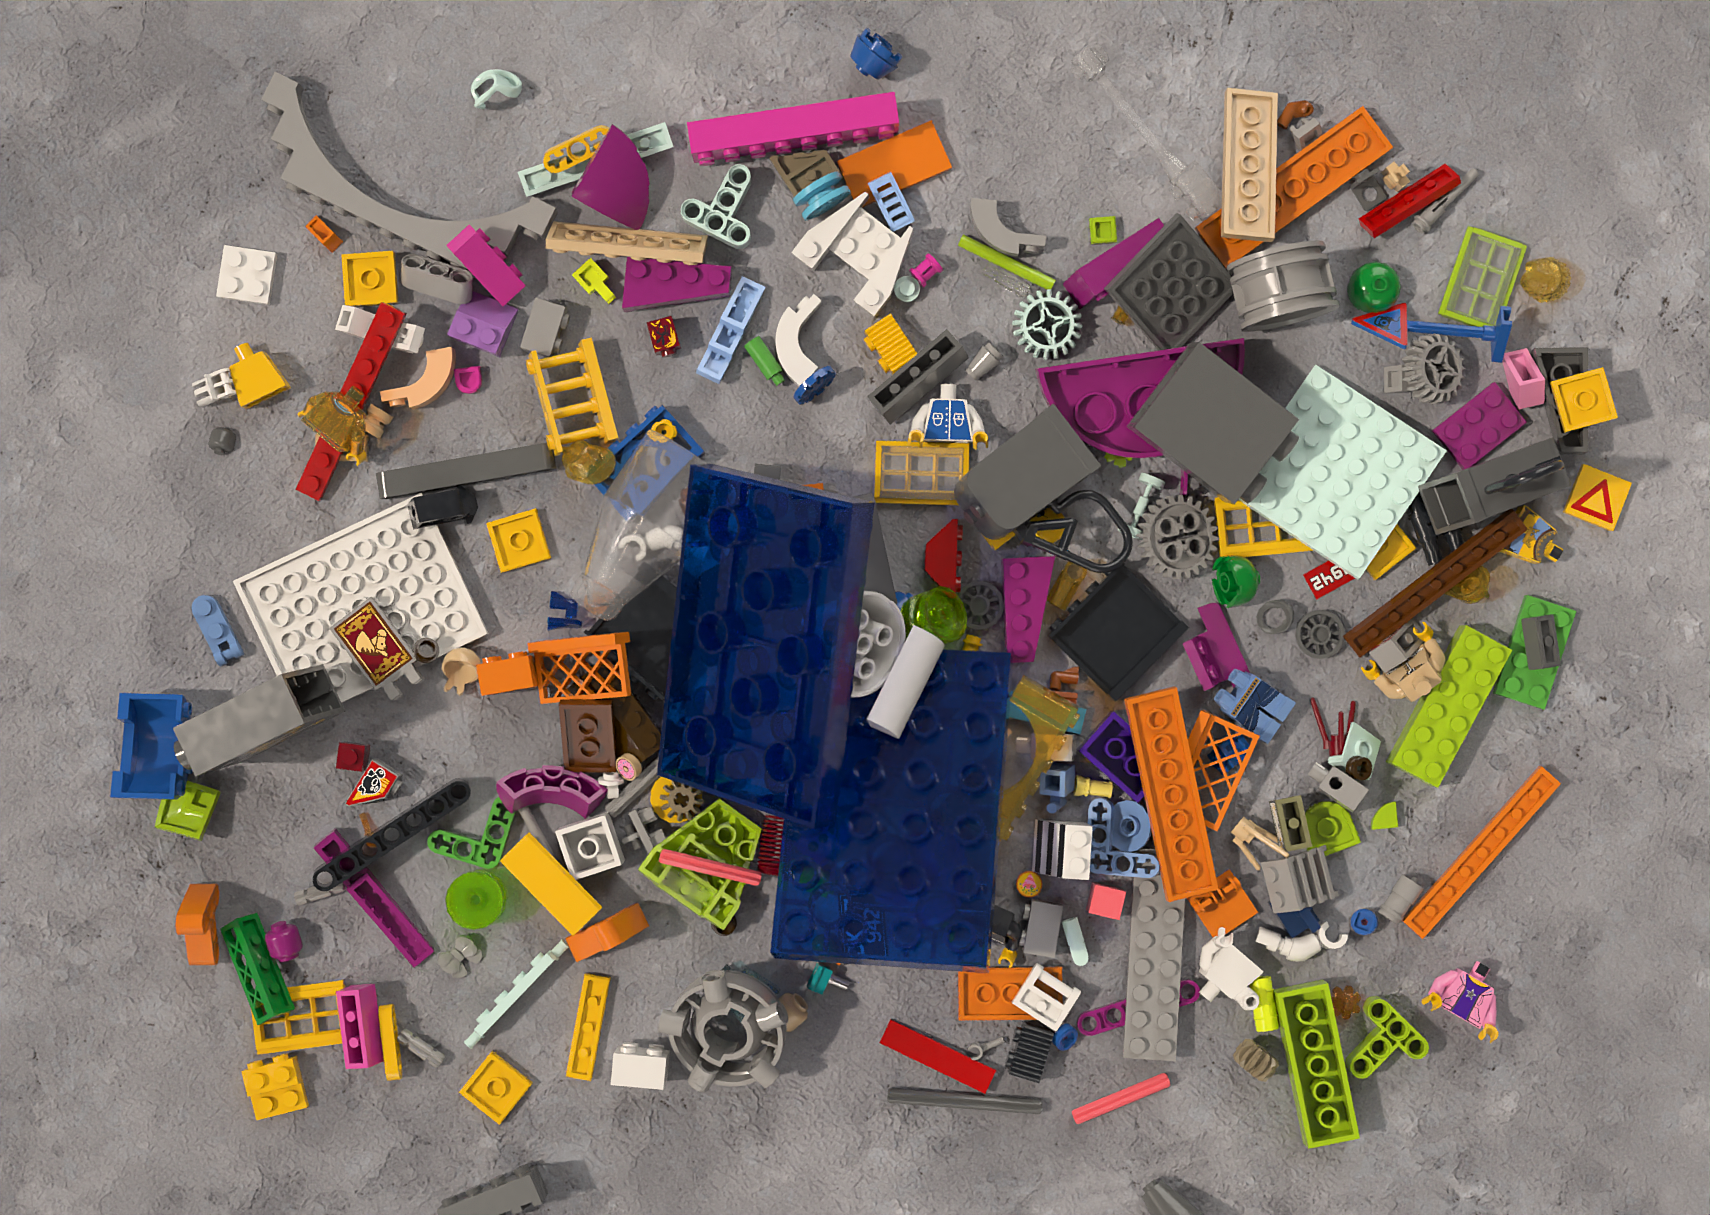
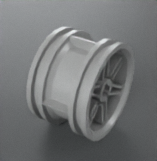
M1305 241L1267 249L1240 258L1227 266L1228 273L1234 274L1230 278V283L1234 293L1238 317L1245 320L1241 324L1243 332L1263 331L1300 323L1328 314L1340 307L1339 301L1332 298L1336 296L1337 291L1334 286L1329 257L1327 254L1322 253L1326 249L1324 241Z

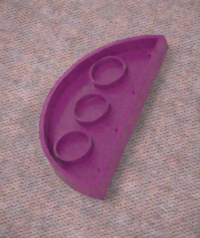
M1244 338L1203 344L1242 375L1245 358ZM1187 346L1042 367L1035 370L1042 395L1048 407L1054 404L1085 444L1097 450L1123 457H1157L1163 454L1126 426Z

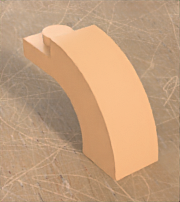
M447 347L426 351L427 366L423 376L410 386L380 391L381 401L389 404L390 407H399L405 405V401L408 400L409 407L413 410L427 406L435 401L447 389L454 375L456 366L455 349Z

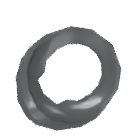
M1268 601L1258 610L1256 616L1257 624L1265 633H1283L1293 623L1294 609L1285 601ZM1273 607L1277 609L1282 608L1286 615L1282 625L1274 629L1265 626L1262 620L1264 612Z

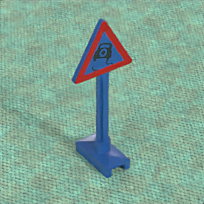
M1406 303L1394 305L1386 311L1371 312L1352 318L1351 321L1352 325L1402 349L1407 348V332L1481 338L1482 341H1491V362L1502 363L1512 327V321H1509L1511 307L1500 306L1495 326L1483 325V327L1408 321Z

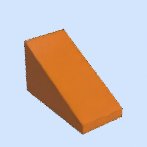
M317 215L305 226L332 253L343 243Z

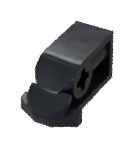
M459 486L455 490L413 497L407 504L413 530L460 520H464L465 526L470 525L477 512L478 504L476 497L469 490Z

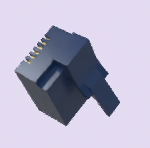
M1268 901L1267 903L1269 904V906H1270L1271 909H1272L1271 902ZM1312 906L1303 908L1300 911L1274 913L1291 938H1294L1308 928L1312 933L1321 928L1318 923L1320 920L1313 911Z

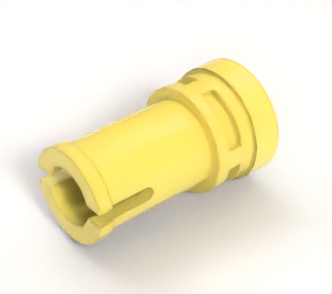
M1076 775L1073 794L1074 796L1084 795L1087 797L1088 795L1111 798L1113 782L1090 780L1089 777L1085 778Z

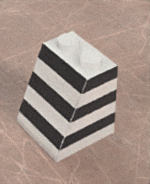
M1035 819L1032 872L1066 879L1089 880L1092 826L1084 822Z

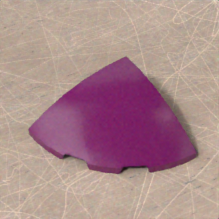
M612 124L585 167L584 173L572 191V197L625 226L639 230L644 222L649 206L650 182L648 171L637 152L635 144L615 125Z

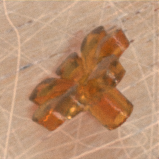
M1346 985L1344 991L1338 986L1333 988L1332 991L1335 997H1331L1335 1016L1341 1014L1343 1019H1349L1351 1012L1356 1014L1360 1012L1361 1008L1357 1003L1361 1000V996L1359 993L1353 994L1354 989L1352 986Z

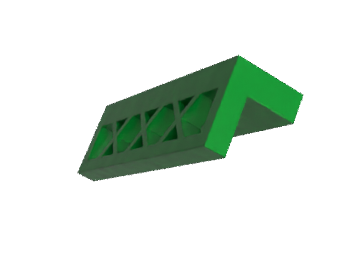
M258 913L236 918L220 928L257 1025L264 1024L276 1016L293 1011L295 1007L277 961L269 954L265 941L266 933ZM233 928L237 936L236 941L234 940V937L231 932ZM242 954L246 959V965L243 963ZM252 979L254 980L256 985L255 989L253 988L251 983ZM261 1003H263L264 1008L267 1013L266 1015L263 1014V1011L261 1009Z

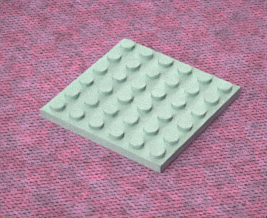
M1315 364L1285 408L1299 419L1291 430L1299 436L1297 444L1282 461L1279 462L1273 456L1267 461L1259 472L1267 478L1266 484L1250 503L1247 504L1241 498L1238 500L1359 580L1418 494V486L1426 482L1447 450Z

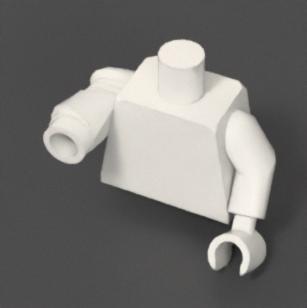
M1221 927L1218 929V936L1213 937L1202 947L1199 972L1209 981L1199 993L1212 1002L1219 992L1222 991L1229 998L1236 1000L1242 1009L1254 1010L1259 1005V996L1248 985L1264 971L1232 945L1233 933L1229 936H1224L1225 928Z

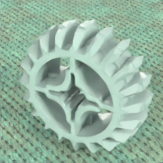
M1048 289L1046 297L1043 298L1042 292L1039 290L1036 292L1037 300L1029 294L1027 296L1029 305L1023 301L1019 304L1024 312L1016 310L1014 313L1021 320H1014L1012 322V326L1020 327V329L1013 332V335H1022L1023 338L1017 344L1019 346L1025 342L1028 344L1024 350L1025 353H1028L1031 348L1035 349L1033 358H1037L1039 353L1043 352V360H1047L1049 352H1052L1053 358L1058 359V350L1063 355H1066L1068 350L1065 345L1074 348L1076 344L1071 338L1080 339L1081 337L1074 330L1082 329L1083 325L1081 323H1075L1082 316L1080 313L1072 314L1078 306L1076 304H1073L1071 307L1067 306L1071 299L1069 296L1063 302L1059 300L1062 295L1059 291L1055 298H1051L1052 291ZM1046 305L1059 308L1065 316H1053ZM1038 307L1039 321L1026 326L1028 314L1031 310ZM1044 317L1049 319V322L1055 323L1050 328V333L1039 327L1043 324ZM1068 324L1066 337L1061 342L1056 343V328ZM1029 334H1042L1048 345L1037 343Z

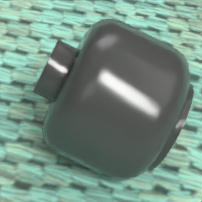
M219 427L213 429L208 445L214 450L215 454L224 455L225 452L229 453L234 450L236 435L227 428Z

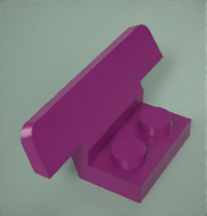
M1209 603L1198 607L1197 609L1207 631L1188 639L1182 644L1203 690L1206 691L1218 683L1227 680L1233 669L1249 673L1250 671L1220 606L1217 603Z

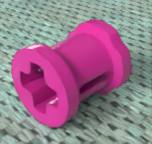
M929 253L925 255L926 259L916 268L909 269L912 277L923 288L927 285L926 282L937 272L941 273L943 271L941 265Z

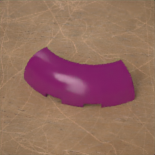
M542 765V768L529 770L523 768L504 776L496 782L499 798L511 814L528 805L552 803L570 808L586 819L600 805L608 790L599 784L597 780L582 772L577 774L564 770V767Z

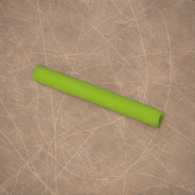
M964 234L958 243L959 247L1046 290H1051L1056 281Z

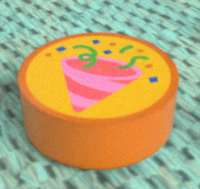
M1024 871L1017 877L1016 888L1021 895L1034 897L1042 889V880L1037 873Z

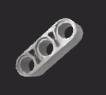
M409 254L402 258L401 283L404 287L456 304H466L472 300L473 275L470 271L416 254Z

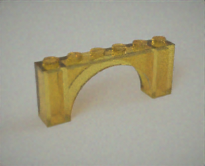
M1024 674L1010 696L1009 701L1024 712L1034 730L1036 753L1029 770L1016 784L996 793L980 794L958 787L944 811V814L997 845L1000 844L1002 839L1007 841L1014 829L1011 826L1014 818H1021L1027 807L1024 801L1028 795L1033 796L1040 785V782L1037 781L1041 772L1045 774L1048 772L1054 761L1050 758L1055 749L1061 750L1067 737L1063 736L1068 726L1073 729L1080 717V714L1077 713L1078 705Z

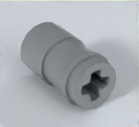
M1401 875L1384 904H1381L1378 912L1396 925L1400 921L1402 922L1411 905H1414L1424 890L1416 884L1419 879L1413 876L1410 880L1406 876Z

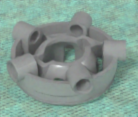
M713 970L695 979L680 994L672 1011L663 1009L658 1032L669 1034L670 1043L676 1056L691 1071L688 1083L693 1089L699 1092H706L712 1083L722 1086H743L756 1081L764 1088H767L777 1079L781 1072L775 1065L785 1045L788 1014L785 1006L779 1001L774 992L760 980L742 972ZM704 989V995L702 998L695 993L699 990ZM692 1006L696 1008L693 1015V1029L695 1037L703 1047V1050L692 1040L687 1031ZM731 1008L745 1015L741 1023L747 1032L746 1044L740 1049L738 1042H728L715 1035L710 1027L705 1028L707 1021L717 1015H727ZM776 1028L778 1036L770 1034L768 1031ZM762 1044H766V1045H767L766 1047H764L760 1052H758V1053L753 1057V1059H752L751 1062H747V1063H730V1062H725V1060H727V1061H733V1060H741V1059H744V1058H746V1057H749L751 1054H753L755 1051H757V1050L761 1047Z

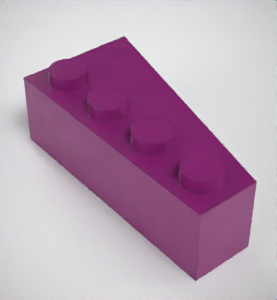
M1055 556L1001 559L1006 663L1034 662Z

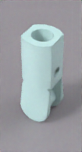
M1078 917L1063 920L1062 925L1068 945L1070 946L1073 961L1076 965L1083 966L1088 962V952Z

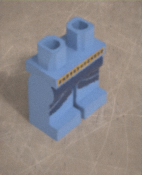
M1233 669L1228 680L1236 685L1231 693L1224 689L1219 690L1214 700L1221 707L1220 711L1241 727L1260 735L1259 740L1268 744L1281 724L1258 708L1283 722L1296 702L1272 688L1256 675Z

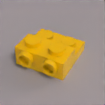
M288 1053L272 1057V1062L263 1064V1060L253 1061L247 1064L248 1068L241 1071L247 1096L251 1097L256 1120L304 1109L309 1106L297 1055L288 1057Z

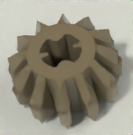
M683 777L681 786H679L677 779L674 778L672 779L674 790L668 785L663 787L670 795H660L661 800H668V803L662 805L661 808L666 810L671 807L672 810L667 815L669 818L673 817L675 812H677V821L681 822L683 813H685L690 821L693 818L690 810L696 814L701 812L695 804H704L705 800L696 799L697 795L703 793L702 789H698L695 792L692 790L697 784L696 781H693L687 787V777ZM681 792L683 796L688 795L687 806H683L682 803H676L675 799L679 797L677 793Z
M1245 1039L1240 1043L1233 1054L1235 1062L1259 1081L1266 1082L1274 1075L1275 1070L1279 1066L1278 1061L1271 1053L1251 1039Z

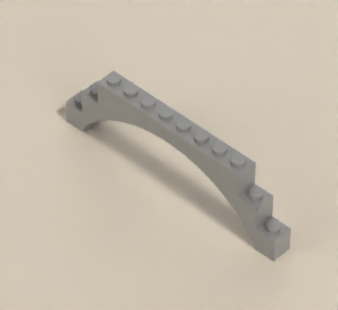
M274 72L261 100L268 105L266 108L268 111L278 116L282 115L271 137V140L277 144L276 149L287 155H291L293 152L281 176V179L287 183V189L299 195L301 191L310 194V200L323 206L326 202L334 206L332 209L334 212L344 217H347L349 213L357 217V223L367 228H370L371 224L380 228L379 233L393 240L394 236L404 240L402 243L404 246L415 251L419 247L427 251L425 254L427 257L439 262L442 258L450 262L449 265L465 270L468 269L446 245L469 224L475 231L481 228L491 239L487 244L492 249L497 246L507 256H509L521 229H524V235L534 240H537L538 237L546 239L552 223L558 214V210L556 207L533 196L529 203L495 216L464 221H443L408 215L384 206L365 195L350 184L323 153L313 135L305 114L301 98L304 88L299 83Z

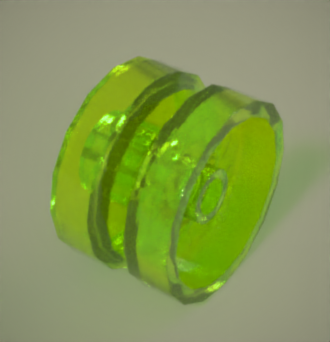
M939 586L911 596L903 603L901 608L906 638L913 625L933 634L944 645L959 640L965 633L967 613L959 596L950 588Z
M476 869L462 874L452 882L447 889L445 902L447 912L455 923L463 928L475 930L487 927L502 915L506 909L508 896L506 886L500 877L491 871ZM472 896H479L480 903L475 904V899L472 898Z

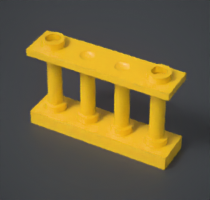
M592 337L582 339L576 351L538 360L535 350L530 352L528 355L529 359L526 360L528 373L534 376L549 435H546L549 450L554 451L555 456L563 452L561 445L597 436L603 438L605 444L615 442L618 439ZM576 361L584 364L586 373H583V376L545 385L542 369ZM583 386L590 388L592 398H589V401L552 410L548 397L549 394ZM590 411L597 413L599 423H596V426L561 435L558 434L555 420Z

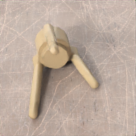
M1243 817L1231 831L1236 836L1232 841L1241 848L1256 870H1260L1261 867L1243 843L1244 840L1249 844L1256 837L1284 857H1289L1288 852L1274 843H1278L1277 837L1274 834L1259 827L1250 819L1248 820Z

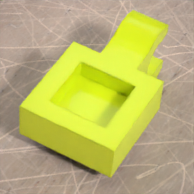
M592 258L588 259L572 274L573 278L589 295L597 291L608 304L616 299L615 295L604 284L609 277Z

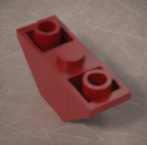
M952 519L925 544L924 571L949 598H955L956 592H961V577H956V567L962 564V551H957V540H962L963 525H958V519Z

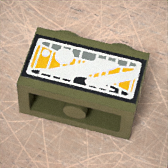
M1301 795L1269 801L1278 846L1286 852L1312 847Z

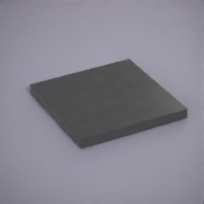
M1176 213L1104 289L1156 349L1164 350L1182 347L1233 295L1230 278L1233 276L1228 273V270L1181 214Z

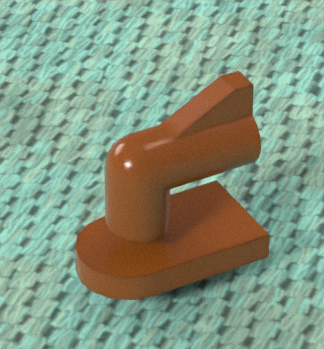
M1075 666L1065 671L1052 672L1049 689L1055 691H1044L1043 698L1062 701L1076 706L1078 693L1061 692V683L1078 684L1079 667Z

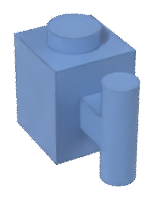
M1049 762L1040 769V794L1050 795L1047 811L1055 813L1066 805L1067 800L1065 796L1074 791V764Z

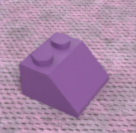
M473 291L472 300L469 303L461 304L456 311L447 335L454 340L500 358L519 309L507 304L502 306L497 300Z

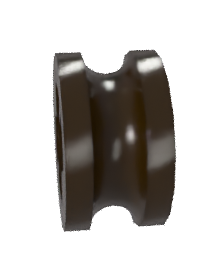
M1352 756L1347 761L1346 773L1352 779L1366 780L1372 773V763L1366 757Z

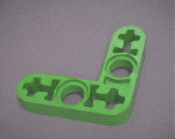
M498 797L492 804L481 841L439 829L433 831L428 836V847L431 851L483 868H494L502 859L516 812L513 814L509 811L505 812L503 819H509L508 824L502 820H494V815L499 817L502 808L498 807V804L502 803ZM495 824H499L504 828V835L500 839H495L490 834V829ZM440 834L443 835V840L447 842H452V837L456 838L452 846V853L448 852L450 846L442 845L440 848H437V843L433 841V838L439 837ZM486 840L491 843L501 844L500 848L494 847L493 855L496 856V860L490 861L489 864L486 863V858L483 857V853L489 852L491 847L490 844L486 845ZM464 841L471 845L472 851L470 855L462 856L458 853L459 843Z

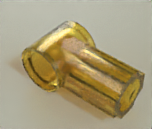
M1072 562L1065 563L1046 600L1063 611L1068 607L1087 574V569L1079 566L1081 575L1077 579L1071 578L1067 570L1071 564H1074Z

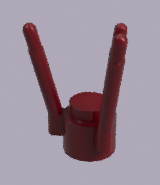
M1311 698L1312 709L1323 739V749H1329V756L1342 755L1351 722H1354L1356 702L1351 701L1346 734H1344V713L1340 711L1338 713V734H1331V739L1329 740L1316 700Z

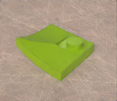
M187 781L184 796L176 800L161 799L155 828L202 841L221 792Z

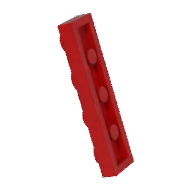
M1443 164L1358 218L1360 226L1375 239L1460 185V176L1448 165Z

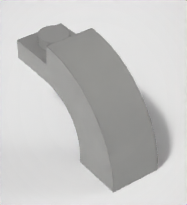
M971 198V220L978 236L987 246L1013 258L1018 257L1019 248H1024L1023 252L1039 253V250H1044L1046 236L1015 233L1001 223L997 215V200Z

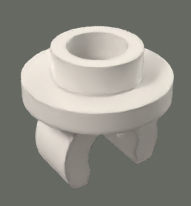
M604 772L603 776L598 778V783L608 789L606 793L608 799L618 798V785L624 783V778L619 776L618 772Z

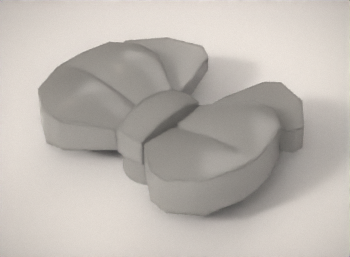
M459 935L455 938V946L451 951L439 953L437 960L440 967L445 972L451 974L453 978H462L467 975V970L461 961L465 957L471 962L480 963L482 958L481 948H477L470 937Z

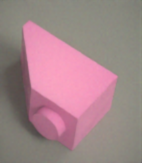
M1528 349L1504 353L1502 362L1509 391L1518 408L1523 409L1544 404L1545 379Z

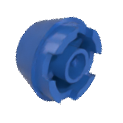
M866 28L861 35H857L850 57L857 64L855 67L865 76L871 75L879 80L898 68L897 64L902 59V56L899 53L894 55L891 52L892 45L878 33L871 36V30Z

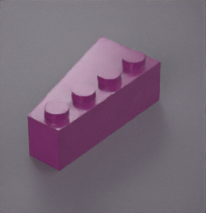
M1157 218L1076 270L1063 283V286L1079 310L1095 299L1098 302L1109 295L1104 288L1161 230L1164 224L1160 218Z
M627 257L622 309L624 312H632L640 309H652L660 306L730 297L732 268L731 266L700 263L687 265L679 261L663 263L657 261V259L648 258L645 260H634L631 257Z

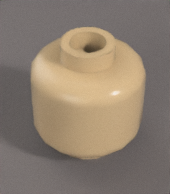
M785 993L779 998L788 1014L786 1032H791L807 1019L808 1005L796 993Z

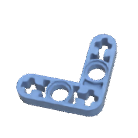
M1106 798L1093 800L1088 809V824L1092 826L1090 871L1096 874L1140 878L1157 876L1160 873V865L1156 855L1112 851L1114 805ZM1102 802L1103 807L1107 808V813L1102 814V821L1107 820V825H1094V820H1100V812H1097L1095 808L1100 806ZM1097 828H1101L1106 832V840L1103 843H1098L1093 838V833ZM1099 854L1101 860H1111L1112 871L1109 870L1110 865L1108 864L1100 865L1098 869L1097 865L1092 863V859L1097 858ZM1121 856L1127 857L1130 861V868L1127 871H1121L1117 866V860ZM1135 857L1139 858L1137 863H1146L1148 859H1151V863L1156 866L1155 869L1148 873L1147 868L1138 867V873H1135L1137 865Z

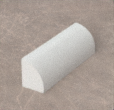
M913 625L867 718L871 727L899 739L945 646L936 636Z

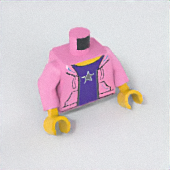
M1476 961L1469 974L1457 968L1455 971L1450 970L1434 979L1428 996L1424 997L1421 1001L1423 1005L1431 1001V1012L1443 1007L1479 1029L1482 1026L1484 1029L1478 1034L1480 1040L1485 1038L1486 1033L1490 1036V1043L1498 1037V1031L1495 1028L1497 1010L1494 988L1483 983L1490 968Z

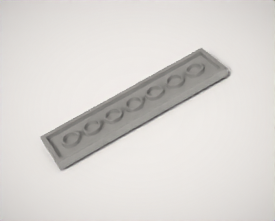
M1141 848L1140 850L1135 851L1136 853H1147L1156 855L1155 849ZM1135 857L1137 864L1135 873H1138V867L1147 868L1148 873L1155 869L1156 866L1151 863V859H1148L1146 863H1137L1139 858ZM1160 873L1152 878L1133 877L1123 1058L1176 1061L1185 898L1173 902L1166 901Z

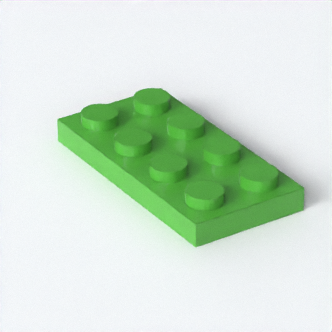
M1524 595L1508 644V648L1512 652L1498 676L1493 694L1545 710L1559 666L1529 670L1521 620L1523 618L1554 614L1561 661L1576 614L1575 610Z

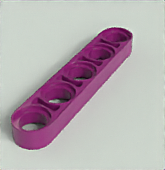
M1180 980V990L1183 985L1191 984L1195 988V993L1191 998L1187 999L1183 998L1180 993L1179 1007L1191 1004L1199 998L1200 988L1193 980ZM1126 998L1081 1013L1077 1019V1027L1080 1032L1087 1036H1093L1124 1026ZM1111 1008H1116L1121 1012L1119 1021L1114 1023L1109 1022L1106 1018V1014ZM1087 1016H1091L1096 1020L1095 1028L1090 1031L1084 1030L1081 1024L1082 1020Z

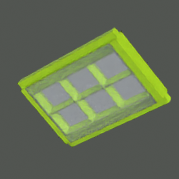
M1467 226L1438 315L1469 326H1495L1500 306H1507L1527 246L1505 237Z

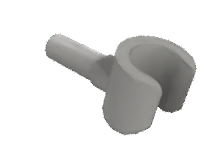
M1000 1037L983 1044L973 1042L968 1050L976 1047L980 1050V1054L972 1056L971 1059L978 1060L982 1057L984 1051L1003 1044V1038Z

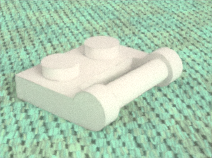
M1036 963L1012 1000V1004L1054 1031H1057L1078 999L1081 991L1076 987H1069L1044 971V967ZM1037 978L1067 997L1065 1002L1062 1004L1034 986Z

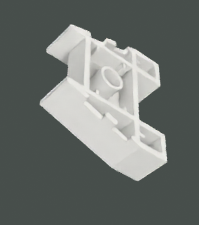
M864 192L807 231L791 253L813 271L829 251L834 253L868 279V282L855 297L854 302L876 318L892 296L914 231L909 226L900 238L867 213L862 207L869 199V195Z

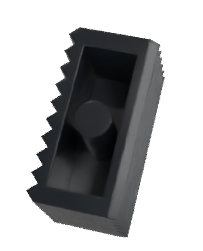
M1025 1021L1022 1022L1021 1027L1016 1026L1012 1039L1013 1042H1016L1014 1052H1008L1005 1066L1009 1067V1075L1040 1083L1054 1036L1053 1030Z

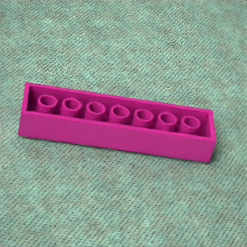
M895 92L692 121L687 122L694 163H699L700 166L715 164L714 160L725 159V162L739 161L741 156L750 155L751 158H762L766 156V153L775 151L777 155L791 153V149L802 148V151L817 149V145L827 144L828 147H837L843 145V141L853 140V143H863L869 141L868 138L879 136L881 140L894 137V134H897L899 131V117Z

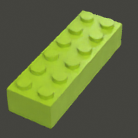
M1459 625L1444 652L1446 660L1441 671L1442 681L1433 687L1427 695L1420 697L1386 762L1423 783L1438 788L1512 650L1467 625Z
M1322 979L1274 989L1277 1018L1303 1144L1310 1149L1360 1139L1329 984Z

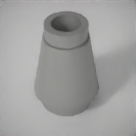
M988 342L985 346H981L965 371L977 381L1001 363L1000 360L1004 356Z

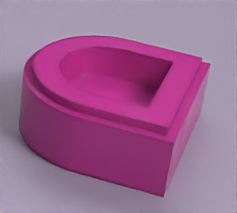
M480 366L454 369L455 383L460 391L466 394H473L481 388L482 374Z

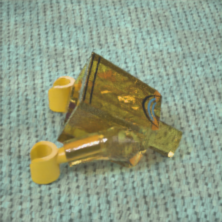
M352 386L346 395H343L341 392L325 391L311 396L304 409L297 414L298 417L304 416L301 421L338 452H347L350 449L346 459L350 461L355 457L356 465L359 466L367 457L366 452L363 450L366 413L357 406L365 394Z

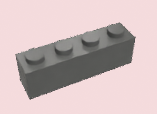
M946 329L867 397L877 411L891 425L969 359L963 346Z

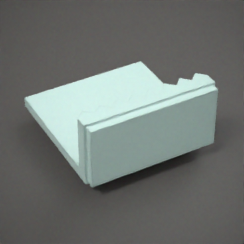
M1351 722L1342 755L1330 756L1328 763L1347 774L1346 764L1349 758L1352 756L1366 757L1371 761L1373 771L1381 741L1355 722Z

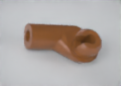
M1306 100L1289 102L1278 118L1277 125L1286 130L1294 118L1310 116L1314 111L1312 103Z

